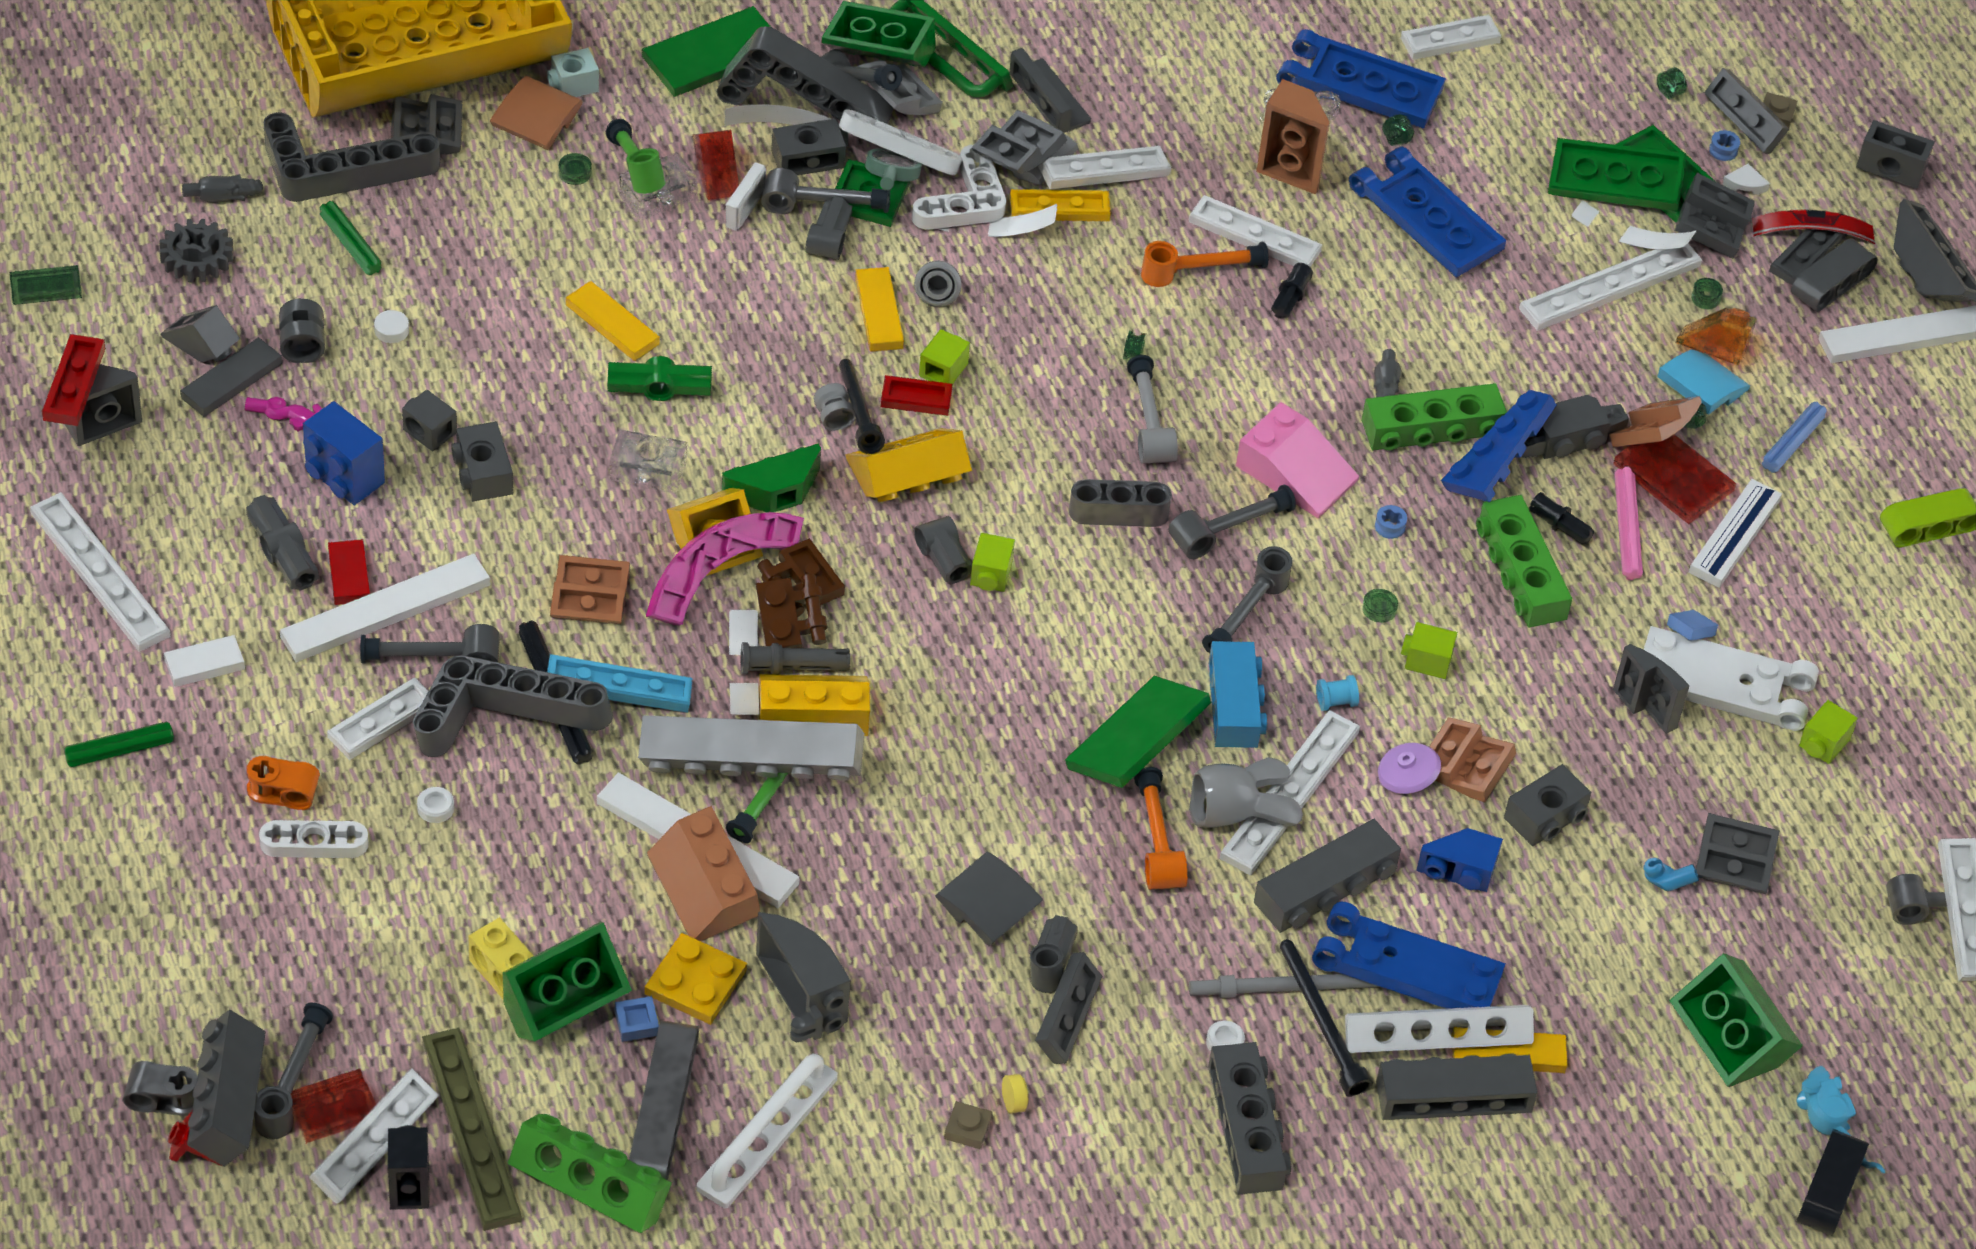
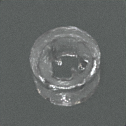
M1331 91L1315 93L1320 105H1323L1321 107L1328 120L1331 121L1337 118L1341 104L1339 96Z

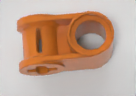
M258 756L249 761L247 765V777L249 779L247 794L255 802L286 806L289 809L307 810L312 806L320 773L314 765L307 762H294L269 756ZM264 766H267V774H264ZM259 786H262V794L259 793Z

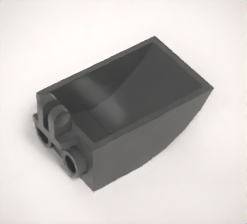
M758 912L756 955L794 1016L791 1021L790 1038L794 1042H802L812 1037L814 1040L822 1037V1032L831 1033L840 1029L844 1023L848 1022L851 980L831 947L814 931L797 921L776 914Z

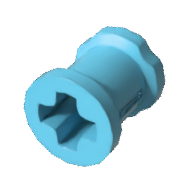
M1354 675L1346 676L1345 680L1326 682L1324 679L1317 680L1316 695L1321 711H1328L1331 706L1349 704L1351 707L1358 706L1359 690Z

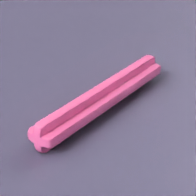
M1624 467L1623 469H1617L1614 474L1622 574L1626 576L1627 580L1633 581L1634 578H1641L1643 574L1635 473L1631 471L1630 467Z

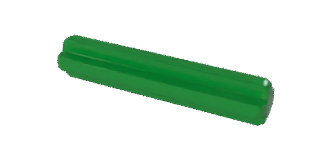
M334 201L322 204L320 206V216L367 275L379 272L381 270V260Z
M161 722L68 745L64 748L65 759L69 767H75L171 743L174 740V734L169 722Z

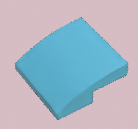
M1699 348L1686 351L1660 367L1657 376L1685 398L1700 396L1702 403L1699 408L1708 415L1723 403L1730 405L1750 389L1749 384Z

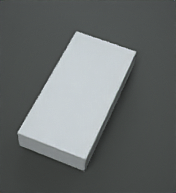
M755 162L726 203L727 228L735 231L739 230L762 197L766 182L765 165Z
M235 635L164 652L165 662L174 687L245 670L244 659Z

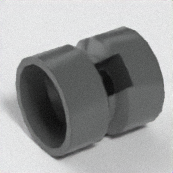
M302 298L284 303L279 311V338L282 356L293 363H311L318 360L325 350L324 312L322 307L315 301Z

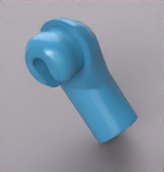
M1650 858L1643 866L1646 879L1665 891H1673L1699 881L1693 864L1674 870L1664 864L1659 858Z

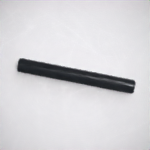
M533 620L521 623L519 625V636L534 670L547 672L550 652L538 624ZM558 724L573 762L576 764L589 762L592 759V749L583 729Z

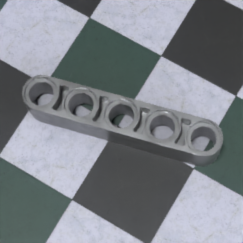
M661 1020L629 1160L640 1166L656 1169L661 1173V1177L668 1180L696 1053L699 1026Z

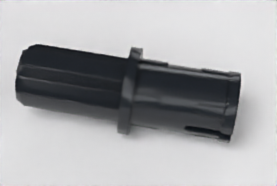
M1296 263L1287 280L1279 285V294L1271 306V310L1275 313L1276 318L1289 317L1297 301L1299 302L1303 299L1304 289L1313 275L1311 267L1307 264Z
M1542 492L1538 493L1531 501L1529 511L1547 521V523L1552 525L1554 531L1560 529L1583 545L1587 544L1594 534L1592 527L1572 515L1571 508L1567 506L1562 507Z

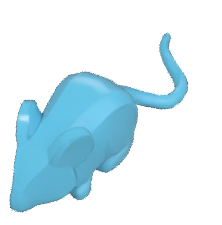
M1818 1066L1802 1082V1091L1796 1099L1797 1105L1800 1109L1808 1111V1118L1811 1124L1820 1133L1831 1135L1833 1129L1850 1135L1847 1132L1850 1129L1847 1121L1856 1115L1853 1103L1847 1093L1841 1094L1842 1082L1840 1077L1837 1076L1834 1079H1830L1829 1072L1823 1066ZM1865 1158L1863 1159L1861 1165L1865 1168H1877L1882 1173H1885L1884 1168L1879 1163L1868 1162Z

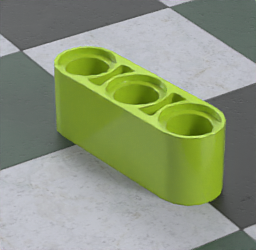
M1959 488L1891 504L1882 511L1880 520L1894 545L1902 548L1976 530V502L1968 489Z

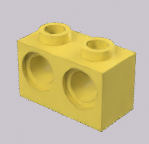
M499 917L468 935L469 961L503 999V972L533 957V954Z

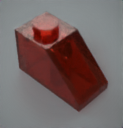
M718 130L692 134L696 164L707 200L731 197L739 186L732 131Z

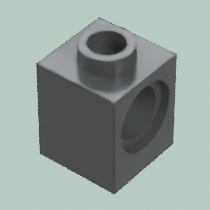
M425 390L416 398H411L402 408L403 430L432 452L456 434L457 411L429 390Z

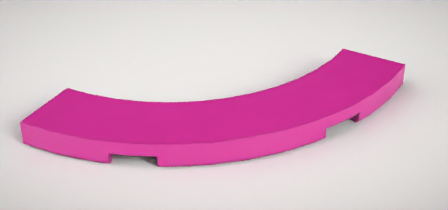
M755 513L734 517L704 530L690 540L666 567L650 599L646 617L676 626L683 625L691 599L700 586V582L711 570L745 551L765 548L782 550L799 543L804 518L784 513Z

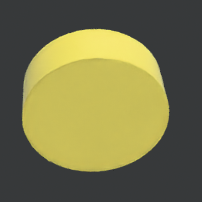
M1020 1074L1006 1075L1002 1080V1097L1009 1114L1024 1112L1028 1106L1027 1086Z

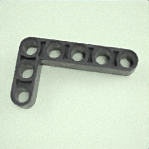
M766 26L757 29L730 61L717 88V96L722 102L740 105L761 80L768 76L838 120H841L844 110L847 109L857 111L888 124L893 112V107L877 91L778 30Z
M275 112L269 114L263 121L265 149L281 194L289 201H305L429 176L436 173L440 168V143L437 136L432 133H416L305 155L291 116L286 113Z
M454 656L446 660L413 719V727L420 751L428 757H438L447 753L451 748L472 707L590 731L602 730L609 726L612 722L613 714L607 690L600 683L468 656Z

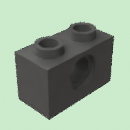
M836 118L772 128L771 151L777 168L789 169L798 176L845 167L846 145Z
M1873 120L1863 141L1856 168L1917 189L1927 169L1935 141Z
M498 422L456 428L457 443L451 444L452 456L455 464L461 463L462 469H459L461 487L463 490L469 489L472 502L513 495V471Z
M1561 764L1510 796L1504 819L1533 847L1542 840H1552L1558 835L1561 828L1569 823L1577 824L1583 820L1588 813L1587 807L1591 791Z

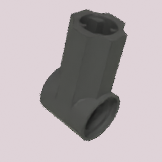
M834 196L830 200H825L817 223H812L806 240V253L836 260L840 259L845 242V232L852 216L853 207L844 198Z
M950 516L930 521L914 528L915 540L921 553L924 556L930 555L945 582L955 584L964 581L971 574L972 563L959 543L958 530Z
M1055 915L1054 918L1047 919L1037 946L1030 952L1031 984L1040 992L1050 993L1056 991L1064 973L1078 932L1077 925L1073 924L1068 917Z

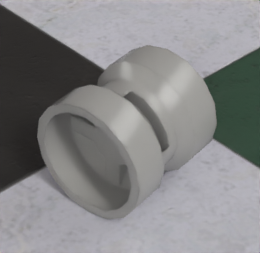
M839 383L827 384L818 389L814 394V402L818 411L821 412L820 418L825 429L829 431L841 430L853 424L856 417L852 405L849 403L847 390L843 385Z

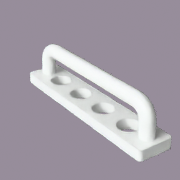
M1529 1005L1348 1013L1345 1016L1346 1047L1350 1053L1532 1044L1534 1041L1533 1008ZM1505 1026L1503 1032L1496 1036L1488 1035L1485 1027ZM1468 1027L1465 1035L1459 1038L1450 1036L1448 1028ZM1431 1029L1429 1035L1421 1040L1413 1038L1411 1030ZM1394 1031L1392 1037L1387 1041H1378L1374 1037V1032Z
M811 1054L803 1059L697 1182V1192L725 1209L734 1202L837 1081L838 1073L824 1064L822 1056ZM801 1085L807 1086L812 1091V1094L805 1099H798L793 1095ZM779 1111L785 1112L790 1118L783 1125H775L771 1123V1120ZM757 1137L766 1141L767 1147L761 1151H752L748 1148ZM734 1164L744 1168L745 1172L740 1177H728V1173Z

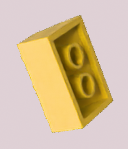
M939 428L885 443L884 447L875 454H865L860 450L845 454L864 494L868 497L877 498L878 502L895 499L898 497L897 492L909 489L910 493L930 489V482L941 480L942 484L962 480V473L972 471L962 430Z
M759 674V720L858 724L865 733L864 736H868L870 718V687L868 677Z

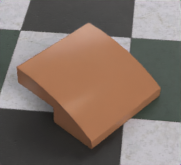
M525 75L504 98L490 119V122L496 128L549 150L561 129H567L583 102L579 98Z
M1700 396L1653 402L1628 412L1632 425L1609 434L1612 446L1620 447L1657 442L1671 437L1681 430L1694 416L1702 403Z
M559 555L550 617L621 624L629 581L630 562Z
M1451 717L1447 718L1429 746L1435 750L1441 760V770L1435 781L1482 802L1487 801L1516 755L1514 743L1483 736L1481 725Z

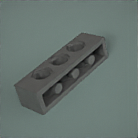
M1256 1042L1212 1046L1208 1069L1237 1194L1283 1190L1286 1175H1291V1160L1289 1153L1283 1152L1281 1147L1283 1127L1281 1121L1274 1118L1273 1111L1276 1108V1100L1273 1088H1267L1265 1080L1268 1078L1266 1057L1259 1055ZM1254 1149H1260V1150H1263V1152H1259V1151H1256V1150H1254Z

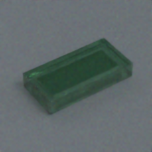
M78 265L9 272L13 305L82 298Z

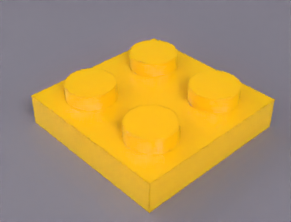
M681 933L645 985L644 994L649 997L652 996V998L711 1025L746 973L747 962Z

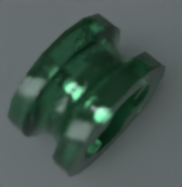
M1671 67L1657 75L1658 90L1667 99H1673L1677 95L1686 92L1687 81L1679 68Z
M1398 114L1389 117L1382 125V131L1386 136L1388 144L1391 146L1406 144L1414 136L1415 131L1406 115Z
M1712 278L1698 279L1694 283L1691 295L1692 302L1702 309L1716 308L1720 304L1722 297V285ZM1705 291L1710 292V295H1704Z
M1129 330L1124 348V360L1143 354L1146 333L1135 335L1134 331Z

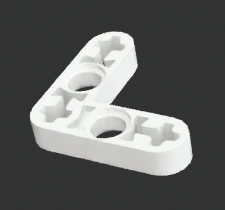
M973 145L962 148L960 152L962 162L959 168L968 192L917 199L912 209V222L914 225L921 229L931 230L999 221L1005 214L1006 197L993 162L973 152L971 148ZM973 159L979 163V167L975 168ZM985 180L988 181L990 185L980 186L977 185L975 181ZM960 206L967 209V211L958 213L951 210V208Z

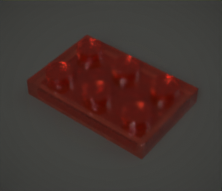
M1675 434L1663 441L1630 445L1617 454L1613 462L1619 469L1630 467L1631 471L1635 473V482L1687 524L1693 522L1731 494L1736 486V482Z

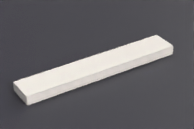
M1689 244L1675 249H1655L1520 302L1519 310L1533 327L1539 331L1701 267L1702 259Z
M1976 305L1820 331L1818 340L1830 363L1976 339Z
M61 492L30 507L31 515L138 652L171 637L170 630Z
M473 553L280 629V638L295 662H299L357 639L361 635H367L490 586V577Z
M1329 710L1287 766L1290 769L1288 780L1282 784L1272 785L1266 793L1290 797L1297 801L1302 809L1358 735L1360 726ZM1250 817L1243 822L1221 851L1220 859L1251 876L1288 826L1260 817Z
M619 772L597 795L598 805L657 839H660L677 820L691 815ZM727 835L758 897L778 909L799 885L800 877Z

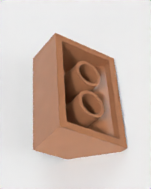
M1284 79L1281 80L1266 105L1256 172L1316 195L1319 190L1330 122L1313 90Z
M712 806L677 820L647 852V856L688 936L703 941L758 916V912H760L758 894Z

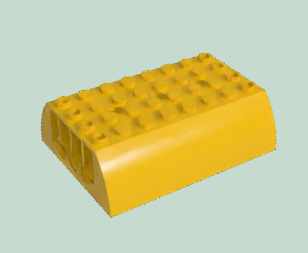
M266 0L272 31L312 118L549 61L551 56L567 53L571 43L572 22L561 0ZM479 22L484 24V26L476 27L471 24ZM414 37H420L423 40L415 42L411 41L410 39ZM351 52H358L361 55L349 56L347 54Z

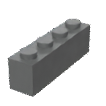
M1372 819L1258 881L1254 903L1280 933L1290 927L1298 928L1317 912H1327L1332 909L1334 904L1350 894L1356 896L1379 878L1385 880L1392 876L1398 867L1401 848L1375 819Z
M230 1009L219 1018L210 1020L202 1032L203 1045L201 1056L197 1063L199 1071L197 1084L193 1090L194 1104L188 1121L190 1130L187 1143L188 1146L224 1167L248 1150L250 1146L266 1033L265 1030Z
M1504 1054L1493 1057L1470 1055L1463 1058L1442 1059L1431 1057L1426 1060L1410 1061L1393 1059L1388 1062H1380L1376 1079L1383 1120L1532 1113L1538 1093L1530 1055Z

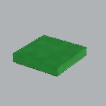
M848 159L835 189L872 192L873 188L882 189L880 186L882 177L869 172L865 168V163ZM895 180L893 188L890 190L888 213H884L883 209H873L871 205L848 203L853 206L851 217L891 227L911 181Z

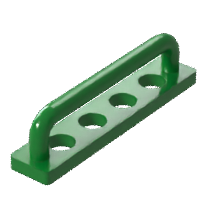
M898 0L891 6L890 9L903 12L908 10L913 14L935 17V33L989 77L983 84L975 85L934 51L928 63L965 94L981 98L992 93L998 86L1006 92L1014 87L1010 73L1003 65L924 0Z

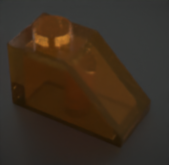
M1724 308L1685 325L1675 343L1739 366L1746 354L1757 319L1751 317L1748 312L1742 309Z

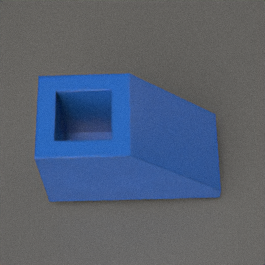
M1466 828L1424 844L1420 852L1416 871L1425 873L1432 879H1444L1460 884L1468 890H1480L1487 893L1503 839Z

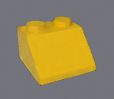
M728 488L666 509L675 540L680 549L701 532L717 523L751 514L744 489ZM753 549L739 553L711 570L706 576L763 557L762 550Z

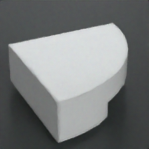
M1746 164L1724 176L1722 184L1736 192L1739 189L1753 191L1752 194H1761L1768 191L1770 183L1749 164Z

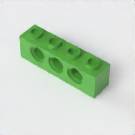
M1493 383L1365 399L1362 423L1372 451L1382 449L1394 450L1398 447L1427 446L1431 443L1448 441L1455 443L1464 439L1481 438L1495 425L1496 420L1505 415L1507 411L1497 384Z
M1522 495L1483 502L1480 517L1476 519L1477 531L1481 538L1485 537L1489 545V556L1492 563H1497L1501 570V580L1506 590L1510 589L1514 597V608L1517 615L1523 616L1528 628L1567 620L1572 597Z
M537 1114L522 1123L507 1163L639 1233L644 1232L657 1223L672 1182L661 1177V1173L656 1169L640 1166L628 1160L627 1155L616 1149H607L595 1143L592 1136L584 1132L572 1131L562 1126L559 1119L548 1114ZM554 1146L560 1150L561 1159L555 1154ZM587 1163L593 1167L595 1176L588 1171ZM620 1180L627 1185L628 1193L624 1192L621 1188Z

